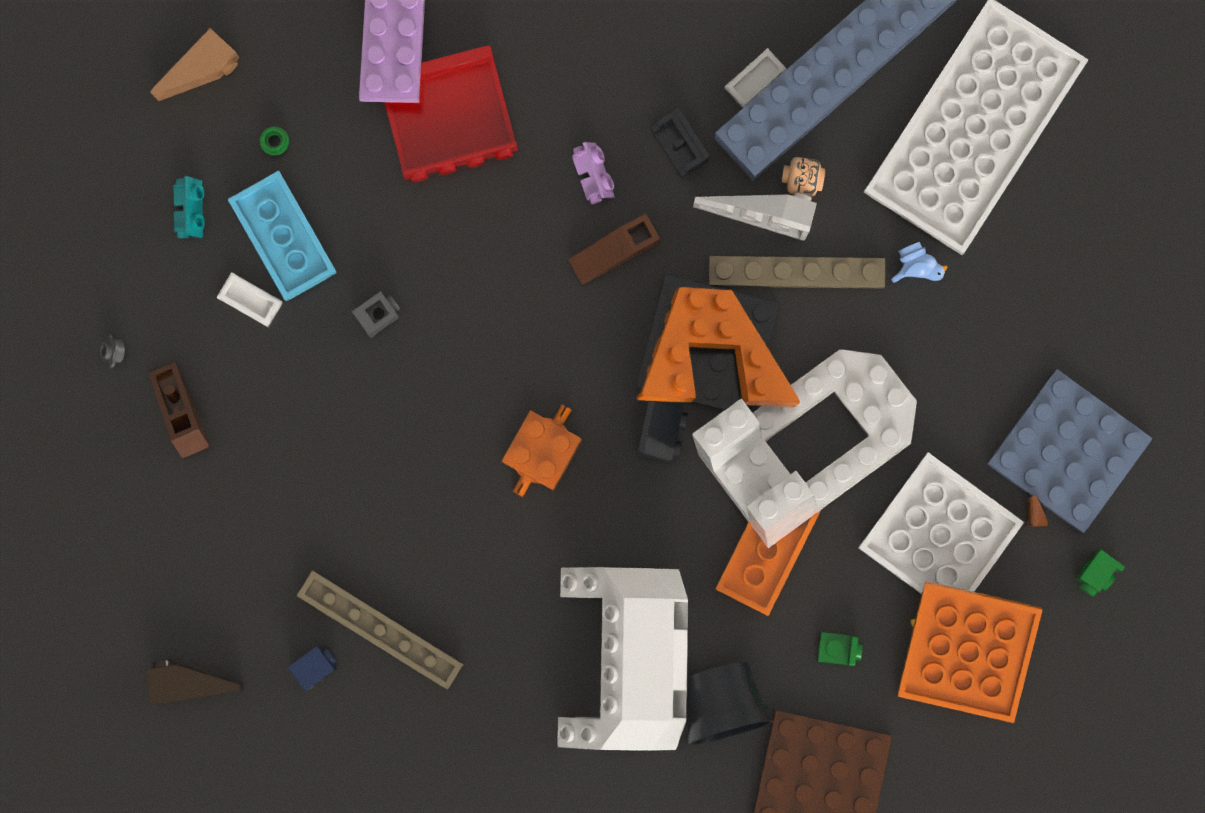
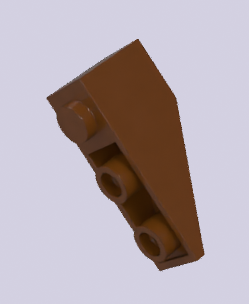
M645 213L619 227L568 260L583 286L660 243V238Z

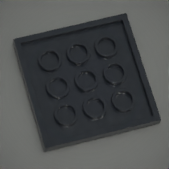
M665 274L637 389L642 390L647 376L646 370L651 365L652 354L656 342L662 334L665 325L664 320L671 308L674 292L679 287L726 289ZM733 292L768 348L779 303ZM689 347L696 399L692 403L725 411L742 399L735 349ZM747 405L752 412L753 405Z

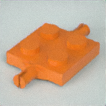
M561 404L554 419L544 418L530 410L501 461L515 469L521 476L512 492L524 497L531 482L542 484L554 491L582 441V438L569 432L564 426L567 417L572 411L570 408Z

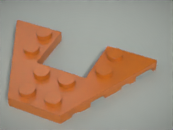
M679 287L674 292L671 308L666 314L662 334L656 342L652 354L653 359L651 365L646 370L647 376L642 390L637 396V400L690 403L695 400L696 393L689 347L735 349L742 400L746 405L796 407L800 404L798 396L732 290Z

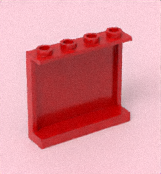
M490 45L422 62L419 103L385 102L405 180L411 179V182L423 181L428 179V174L439 172L440 175L450 174L457 171L456 167L467 164L469 168L484 164L485 159L496 157V160H503L512 157L513 152L518 151Z

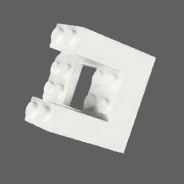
M840 349L791 384L800 400V404L796 407L761 406L752 413L745 402L740 399L692 434L699 457L768 548L911 444L917 400L882 355ZM834 392L868 437L810 480L804 482L797 471H794L792 474L788 472L766 441Z

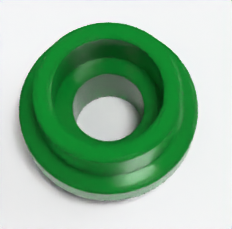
M276 126L269 127L260 136V146L266 154L278 156L287 150L289 137L282 128ZM278 137L280 139L279 145L271 146V138Z

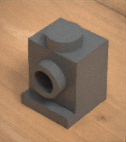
M380 291L354 309L352 313L369 337L373 338L375 334L399 318L396 311L400 308L391 295L385 297ZM381 309L384 311L382 319L374 318L376 310Z

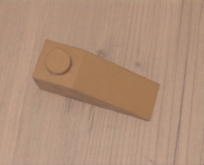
M210 28L152 88L150 93L158 101L218 80L224 74L226 76L229 75L237 67L238 62L236 61L239 59V56L235 50Z

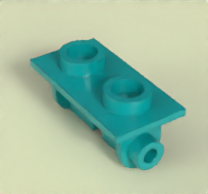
M184 176V179H176V184L173 185L174 206H183V211L174 212V232L177 233V238H189V236L203 238L205 219L203 216L204 188L202 180Z

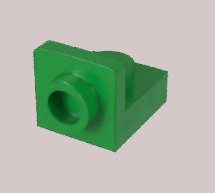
M820 632L817 662L855 666L856 660L861 661L863 643L858 642V636Z

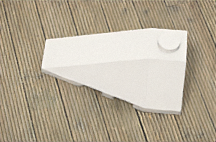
M795 193L794 196L695 197L693 207L805 241L811 228L817 203L811 202L812 198L810 196Z

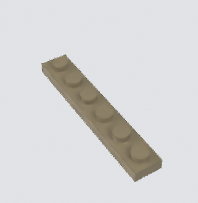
M709 256V285L714 287L884 289L885 258Z
M315 571L310 573L297 594L302 600L447 690L464 665Z

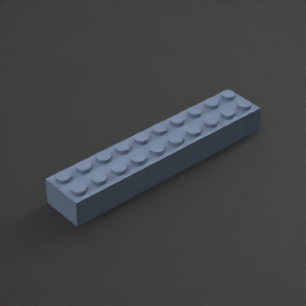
M865 0L715 133L714 140L752 182L755 181L957 0Z

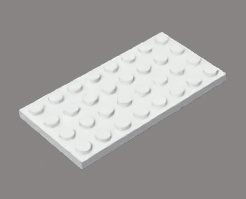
M988 0L864 193L963 255L1086 65L1088 59L997 1Z

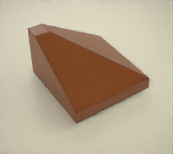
M1037 496L1027 497L1028 527L1048 526V520Z

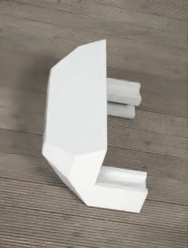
M561 568L560 597L602 598L600 717H558L557 747L594 750H676L686 723L688 598L679 569Z

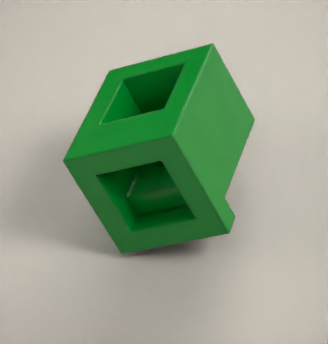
M1102 549L1095 550L1075 579L1081 583L1079 586L1081 590L1094 597L1102 589L1106 591L1116 578L1112 574L1114 572H1122L1125 566Z

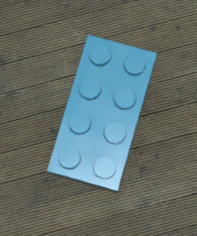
M279 171L228 199L286 302L337 273Z

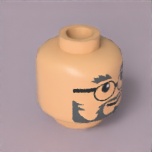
M794 157L791 160L790 166L784 165L781 182L787 183V191L790 194L801 193L813 197L817 191H822L825 168H821L818 160Z

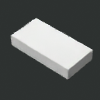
M767 48L730 81L724 89L743 109L787 69Z
M232 272L217 296L219 300L269 327L283 303L281 300Z

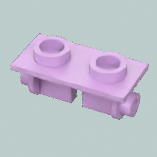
M584 142L583 146L572 149L574 153L572 159L578 175L588 172L590 176L581 180L586 199L590 200L591 204L601 202L602 198H615L613 193L614 183L611 176L606 173L603 164L605 157L601 148L596 143Z

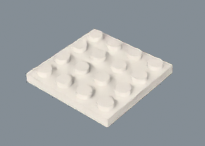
M926 453L858 549L920 594H922L925 581L974 592L1024 522L930 453Z

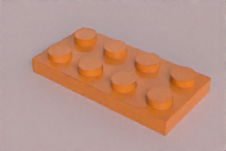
M820 511L769 548L748 522L715 590L769 616Z

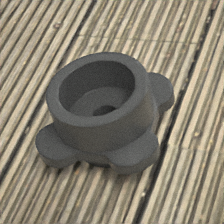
M106 334L105 342H102L100 345V356L103 361L108 363L109 368H113L115 363L122 362L124 358V343L121 339H113L112 334Z

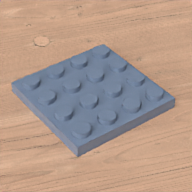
M1056 369L988 461L987 465L1028 495L1037 496L1043 506L1083 534L1153 438Z

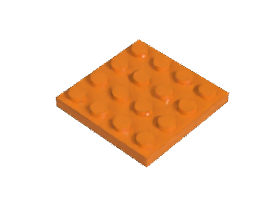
M925 581L897 696L1014 723L1043 611L1042 607Z

